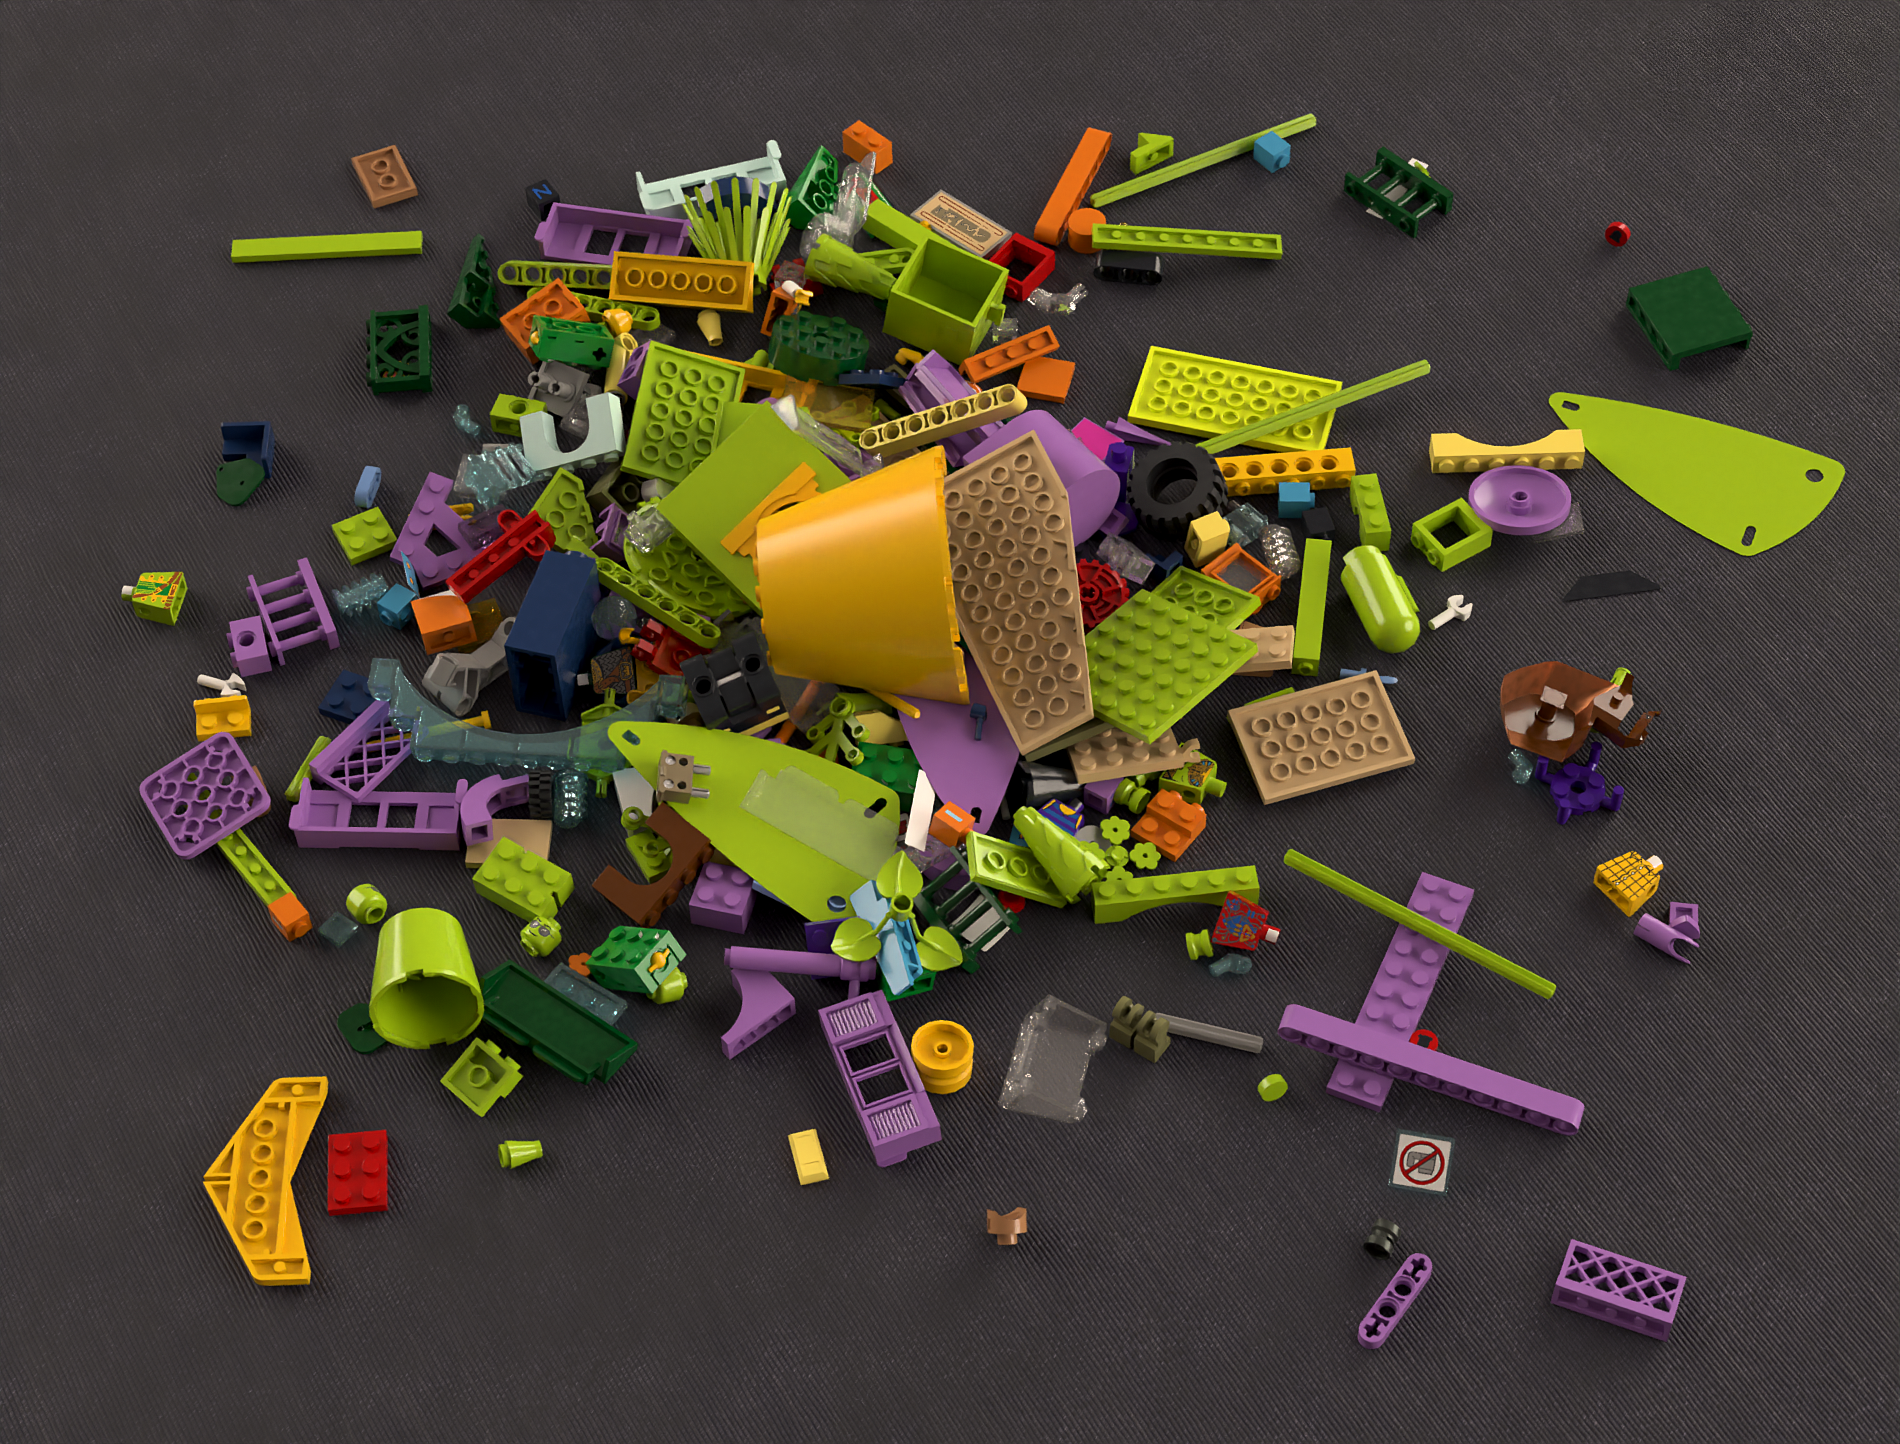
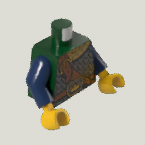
M622 628L616 638L596 653V657L590 659L591 672L577 674L579 688L593 687L594 694L602 703H604L605 689L609 688V691L610 688L615 689L614 704L623 709L633 706L642 708L644 706V703L638 702L639 696L644 695V692L637 690L635 657L630 654L632 647L627 646L638 641L637 638L630 637V633L634 631V628Z

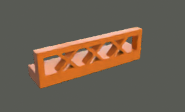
M1047 325L963 360L958 371L961 376L967 374L973 385L1053 352L1060 346L1050 325Z

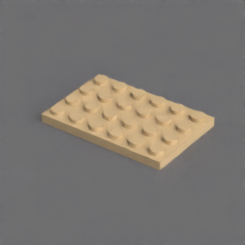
M1377 670L1228 710L1227 717L1264 805L1411 765L1415 761L1414 754Z

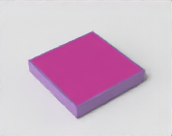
M1085 417L1070 431L1104 463L1109 445L1116 442L1124 443L1123 439Z

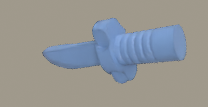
M1341 668L1339 679L1364 674L1367 672V669L1361 668V671H1353ZM1379 676L1382 684L1398 682L1395 677Z

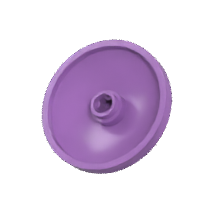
M1511 465L1491 469L1477 477L1469 489L1468 505L1484 523L1495 531L1511 535H1534L1552 530L1565 521L1571 508V493L1565 482L1546 470L1531 466Z

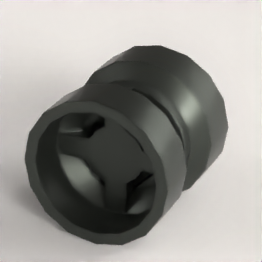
M1377 1219L1371 1228L1372 1235L1367 1236L1363 1248L1370 1256L1376 1259L1388 1260L1394 1250L1392 1245L1398 1242L1402 1232L1393 1222L1386 1219Z

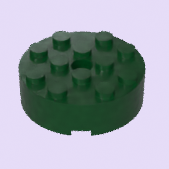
M799 311L797 314L790 316L783 315L774 323L768 348V359L776 369L797 380L808 383L810 378L823 381L825 386H841L842 384H839V374H849V370L864 371L869 342L861 329L847 324L846 320L841 317L830 318L811 314L807 311Z

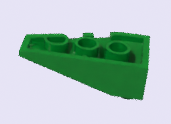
M822 145L817 149L791 188L784 207L788 198L792 196L785 220L790 219V224L797 229L828 233L832 229L837 213L834 210V202L837 201V194L834 193V184L837 183L838 161Z

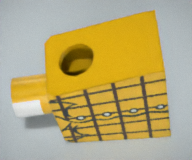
M1631 851L1599 865L1596 868L1593 883L1630 917L1656 892L1660 880L1658 872L1663 869V863L1655 855L1644 860L1637 852Z

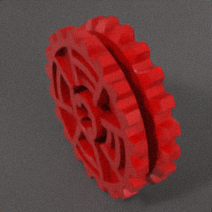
M1080 559V563L1076 564L1084 636L1129 600L1127 597H1129L1130 593L1129 588H1125L1127 581L1125 578H1119L1120 572L1117 569L1112 571L1109 564L1100 565L1099 560L1094 559L1091 563H1088L1086 559Z

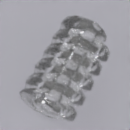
M1277 524L1266 525L1262 528L1258 538L1261 542L1266 562L1269 565V570L1277 576L1281 575V580L1297 573L1301 569L1302 563L1299 560L1296 546L1293 544L1294 540L1290 530Z

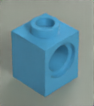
M396 583L377 602L381 621L388 626L392 625L401 630L415 616L411 601L417 600V594Z

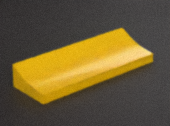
M614 251L609 299L643 305L753 313L755 263Z

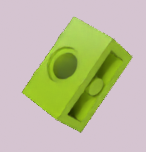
M499 394L490 413L492 431L522 437L519 417L539 411L548 414L546 402L516 397L514 395Z

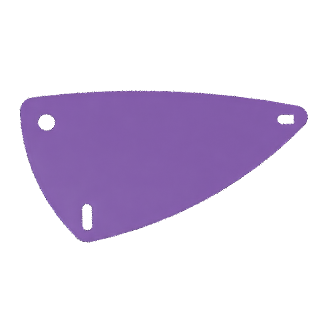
M954 642L964 652L970 704L961 705L892 694L920 710V717L913 719L897 709L913 752L935 792L944 805L951 801L968 814L971 813L974 807H979L982 810L980 823H974L972 830L984 835L989 830L1000 806L1020 751L974 658L957 642ZM974 703L985 705L987 709V719L982 726L980 741L974 740L977 719L970 718V711Z

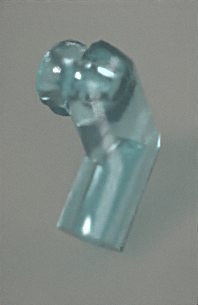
M458 405L454 412L456 427L477 436L480 433L481 425L470 421V415L468 414L470 409L468 406Z
M1515 749L1508 756L1516 766L1515 771H1512V777L1517 784H1524L1531 777L1533 765L1519 749Z
M1231 953L1209 965V970L1214 977H1218L1227 971L1246 974L1251 969L1252 962L1245 956Z

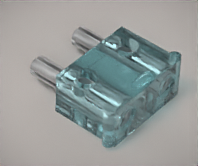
M1234 500L1228 503V508L1232 512L1222 519H1226L1230 527L1227 539L1229 546L1237 542L1242 548L1267 533V515L1263 516L1249 503L1242 506Z

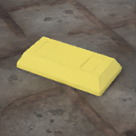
M816 1129L788 1135L800 1184L805 1185L829 1179Z

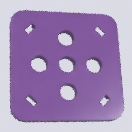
M219 732L150 775L141 783L139 790L173 851L184 860L197 856L258 817L269 808L271 802L269 794L237 742L227 732ZM192 772H200L199 777L195 781H188V776ZM226 776H234L231 784L227 786L222 785V781ZM203 791H211L207 799L199 800V795ZM250 798H254L252 806L248 804ZM188 805V809L184 814L176 815V810L179 806ZM222 809L220 817L210 819V815L214 810ZM187 838L193 839L194 843L186 842Z

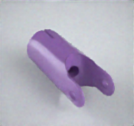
M1645 913L1639 920V925L1636 926L1634 935L1679 961L1690 964V961L1675 952L1673 949L1674 941L1680 938L1696 947H1699V945L1686 935Z

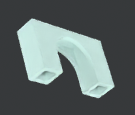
M606 392L586 398L589 433L585 442L578 449L569 453H562L557 445L553 416L539 411L519 417L527 474L537 478V480L544 481L551 479L552 475H555L560 467L573 473L574 469L581 467L593 468L597 466L596 463L603 461L615 462L619 460V457L624 456L626 441L619 397Z

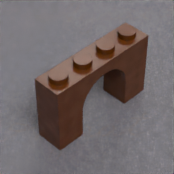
M663 802L646 820L645 824L672 848L673 860L667 874L653 884L638 885L629 881L612 866L608 865L591 885L600 895L641 928H649L659 921L664 909L676 901L680 890L686 884L693 881L697 870L703 863H707L712 858L716 849L710 843L712 841Z

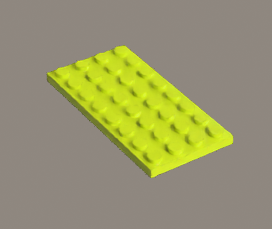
M1151 346L1128 413V422L1212 439L1341 391L1342 382ZM1336 408L1241 444L1283 453L1325 450Z

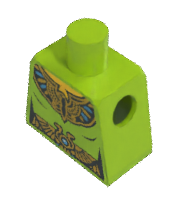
M1181 742L1179 748H1182L1184 743ZM1198 752L1201 762H1184V767L1164 770L1159 778L1158 792L1161 789L1167 792L1175 790L1181 795L1183 801L1201 804L1207 793L1221 798L1227 783L1216 779V762Z

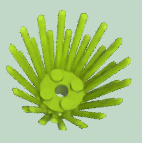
M735 177L732 178L734 235L731 211L729 207L723 209L717 182H711L719 220L716 222L712 213L707 210L700 188L695 187L694 192L704 219L698 217L689 196L684 195L687 206L683 203L681 204L697 234L696 236L693 229L687 226V230L690 233L688 235L701 256L708 259L755 263L753 296L761 294L760 287H763L766 291L767 277L790 229L788 227L790 219L786 220L783 226L792 200V196H790L784 207L788 188L783 190L778 210L772 217L769 229L777 183L775 181L771 183L767 206L762 210L761 218L757 219L759 179H753L751 209L748 205L744 207L742 223L739 181Z

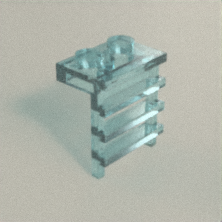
M512 442L508 444L507 448L502 449L498 446L495 447V451L489 453L487 450H483L481 455H468L467 470L464 474L467 487L473 490L478 502L483 504L488 513L498 510L499 494L501 491L545 479L543 472L536 474L520 451L524 449L522 444L515 445ZM508 454L513 457L526 477L523 478L507 457ZM494 458L499 460L513 481L509 482L493 460Z

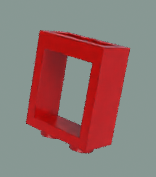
M1015 233L989 261L1006 268L1014 258H1017L1036 267L1022 282L1010 276L1007 277L1004 294L1023 303L1055 269V251Z

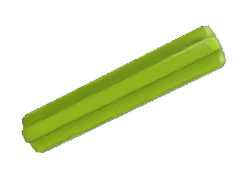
M320 736L285 792L287 800L295 803L299 801L303 778H309V781L313 778L309 763L331 743L330 738Z

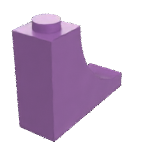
M731 970L732 984L742 999V1008L735 1024L721 1037L722 1051L729 1060L796 1014L795 998L769 971Z

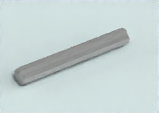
M1156 1013L1157 1019L1163 1017L1170 1022L1167 1031L1169 1033L1254 1053H1260L1263 1046V1038Z

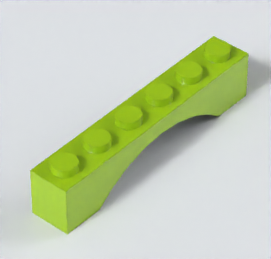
M1255 865L1091 883V905L1095 924L1119 922L1144 910L1173 903L1199 902L1223 906L1230 890L1258 905L1260 887Z

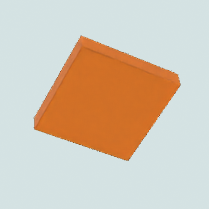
M1038 357L1024 364L1017 389L1025 397L1064 404L1074 374L1075 363L1046 357Z

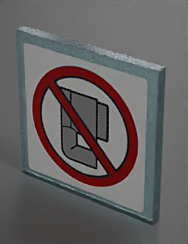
M1397 1129L1389 1186L1447 1196L1456 1138Z

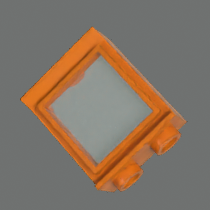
M1237 542L1201 569V574L1259 596L1261 605L1252 614H1257L1263 605L1270 600H1275L1281 592V575L1277 576L1245 552Z

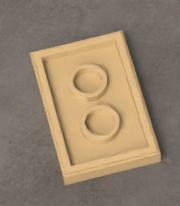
M492 819L493 840L467 846L465 864L466 868H480L503 836L524 847L525 853L529 850L548 861L553 829L552 820Z

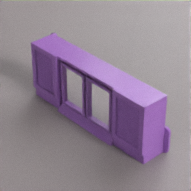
M553 202L546 222H541L538 226L535 240L539 243L541 259L579 264L612 265L614 251L620 250L625 234L649 237L644 254L687 257L692 242L688 235L690 233L687 230V226H690L692 229L693 226L689 219L683 220ZM593 230L617 233L609 256L585 253Z
M303 778L299 804L294 805L291 809L289 828L294 830L298 847L302 848L383 847L419 848V850H460L462 837L460 808L462 799L467 793L468 782L465 779L458 780L456 793L371 791L360 803H357L339 791L312 790L309 778ZM352 805H379L377 828L349 827ZM389 806H417L414 828H386Z
M883 990L874 993L869 992L818 1010L822 1030L877 1165L879 1167H886L903 1161L907 1158V1152L942 1140L939 1122ZM886 1036L895 1058L853 1073L844 1050ZM899 1068L908 1090L866 1105L857 1082Z

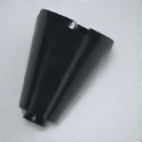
M1027 761L1016 762L1019 766H1015L1012 773L1011 789L1012 794H1017L1018 802H1014L1017 811L1023 806L1026 808L1032 807L1038 811L1051 799H1057L1062 803H1066L1071 798L1079 799L1084 796V787L1087 783L1078 784L1074 770Z

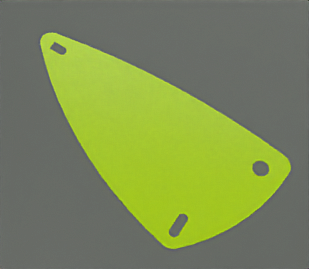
M1564 392L1554 393L1549 398L1551 407L1569 430L1581 429L1584 446L1622 482L1673 519L1713 542L1743 556H1752L1768 550L1806 527L1828 505L1845 475L1843 465L1833 459L1769 437L1709 420L1633 403ZM1568 401L1578 404L1580 408L1577 411L1563 408V402ZM1811 469L1819 470L1823 474V479L1819 482H1812L1806 478V472ZM1748 526L1755 527L1756 533L1752 544L1744 546L1741 541Z
M618 721L612 723L608 728L609 739L655 791L657 789L658 762L663 750H666L668 753L694 756V764L710 766V775L693 773L692 787L709 789L708 799L690 797L688 804L666 802L681 817L712 841L710 843L736 866L812 922L857 916L850 901L851 894L868 881H876L882 866L895 854L900 825V800L897 793L847 767L773 741L718 729L709 730L699 726L638 721ZM627 730H630L640 739V743L632 745L622 735ZM884 798L887 801V805L872 819L864 816V812L877 799ZM830 897H842L846 901V908L842 912L831 911L827 906V901Z

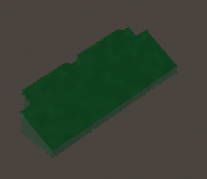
M512 960L506 961L480 978L479 986L484 1001V1012L481 1020L517 1044L527 1046L535 1056L575 1082H581L586 1086L594 1077L605 1084L637 1050V1042Z

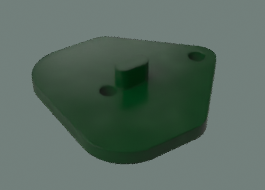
M249 458L219 465L216 468L218 497L231 506L242 505L265 477L264 469Z
M358 1003L342 1012L337 1018V1027L357 1053L369 1054L385 1045L388 1041L382 1038L373 1028L372 1020L369 1017L370 1004Z

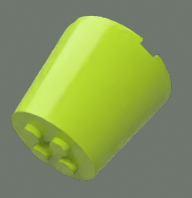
M434 908L409 909L391 917L383 925L379 933L369 1005V1017L372 1020L373 1028L385 1040L395 1045L412 1049H430V1044L442 1042L450 1045L469 1035L482 1019L484 1001L460 923L449 913Z

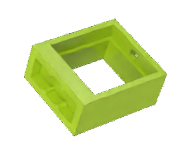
M1460 498L1414 522L1411 541L1416 548L1420 549L1427 556L1431 564L1443 572L1490 547L1493 529L1477 516L1463 498ZM1454 521L1469 537L1445 549L1431 532Z

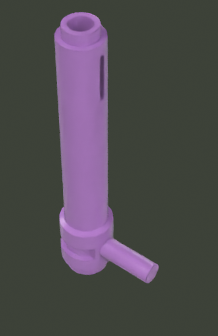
M731 946V949L725 948L724 965H730L729 968L840 977L841 980H849L848 1000L859 996L860 981L868 982V979L875 980L876 958L863 962H853L835 954Z

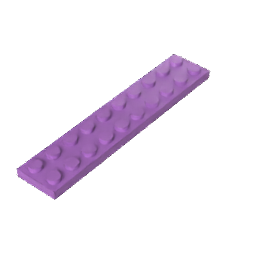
M1422 872L1406 908L1457 934L1473 898L1474 890ZM1399 923L1355 1024L1409 1042L1411 1035L1416 1030L1450 949ZM1339 1059L1327 1085L1326 1093L1380 1112L1395 1077Z

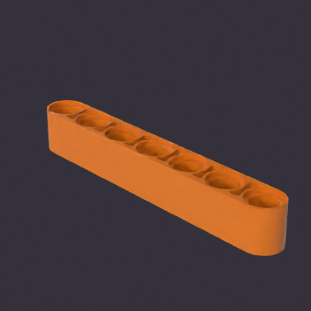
M1090 127L1086 130L1036 224L1034 231L1035 241L1054 246L1059 245L1068 228L1070 215L1078 209L1110 148L1111 133Z

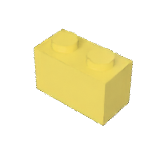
M1218 511L1190 522L1184 549L1196 568L1212 562L1225 551L1230 527L1226 519L1221 518Z

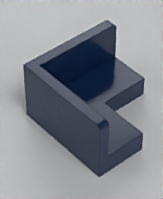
M271 422L221 423V431L224 438L223 460L237 461L249 458L262 466L265 471L264 478H271L275 438Z

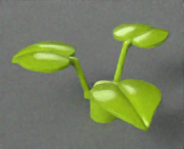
M903 850L889 858L877 875L876 887L879 894L884 898H892L889 912L886 913L877 928L872 931L871 924L863 918H849L839 925L831 945V950L845 960L853 962L867 961L875 957L880 951L881 942L875 935L882 930L889 919L892 918L897 922L909 919L915 937L920 941L916 944L922 968L930 971H942L959 966L963 961L958 943L943 928L929 927L924 932V935L921 936L915 921V914L912 913L913 898L922 890L923 878L919 869L910 861Z

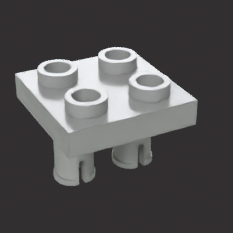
M555 360L552 363L543 361L539 372H531L528 376V382L533 386L528 399L546 402L547 411L572 420L590 375Z

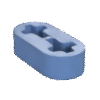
M366 466L355 491V506L371 507L381 482V469L379 467Z

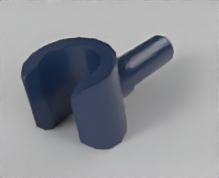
M974 703L970 711V718L977 719L974 737L976 741L981 740L982 726L987 719L986 706Z

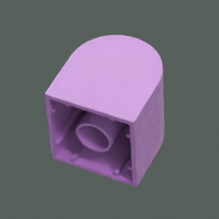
M1032 410L1017 416L962 457L965 467L1022 435L1035 430L1068 493L1074 547L1086 541L1101 527L1112 512L1120 492L1118 475L1050 413L1044 410Z

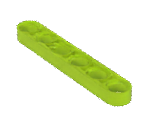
M536 286L531 288L527 292V298H530L544 287ZM571 292L580 300L581 304L588 305L585 310L592 321L602 322L603 313L599 311L603 308H621L624 311L627 310L633 313L631 315L633 319L631 328L652 331L660 326V316L656 308ZM649 316L655 317V319L652 321L643 320L644 318Z
M603 557L595 559L598 578L601 584L704 648H714L717 646L721 631L717 626L660 590L655 589L612 560ZM619 581L626 582L629 585L622 584ZM640 594L649 596L650 598L643 597ZM662 607H663V608H667V609H669V610H671V611H666V610H663V609H661V608H662ZM682 621H688L692 624H686ZM703 634H708V635L712 636L713 638L706 637V636H704Z

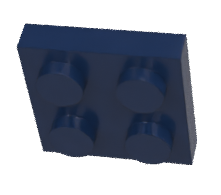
M870 369V373H864L863 370H849V374H839V384L867 390L899 389L908 379L899 378V373L884 372V370Z
M343 670L318 707L319 714L351 724L380 696L387 698L391 692L390 686Z

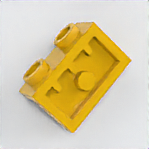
M246 695L194 701L198 742L205 741L219 732H227L233 738L251 736V709Z

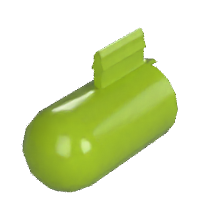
M1362 545L1350 550L1343 557L1346 566L1341 573V581L1370 640L1379 650L1389 654L1406 651L1415 644L1420 634L1419 619L1416 615L1419 609L1401 576L1395 574L1389 560L1377 547Z

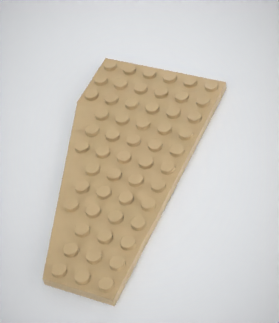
M1035 430L1022 435L945 477L943 490L958 628L1022 756L1094 718L1068 493Z

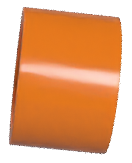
M1082 208L1070 215L1068 219V243L1073 250L1084 254L1095 253L1101 250L1099 248H1092L1091 230L1093 223L1106 224V218L1100 211L1092 208Z

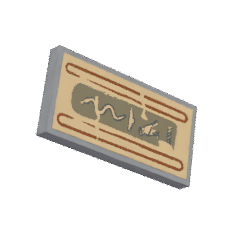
M943 190L938 191L910 214V218L920 224L923 220L927 221L931 225L932 232L958 248L985 260L998 251L1012 237L1011 231Z

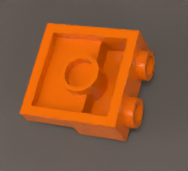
M1161 789L1146 806V813L1131 829L1130 836L1143 844L1147 842L1153 843L1156 846L1157 852L1176 862L1206 827V813L1199 804L1192 803L1190 805L1183 801L1177 791L1170 790L1167 792Z

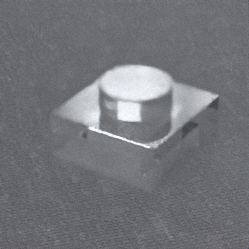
M1003 318L1000 327L993 322V343H1006L1017 338V319Z

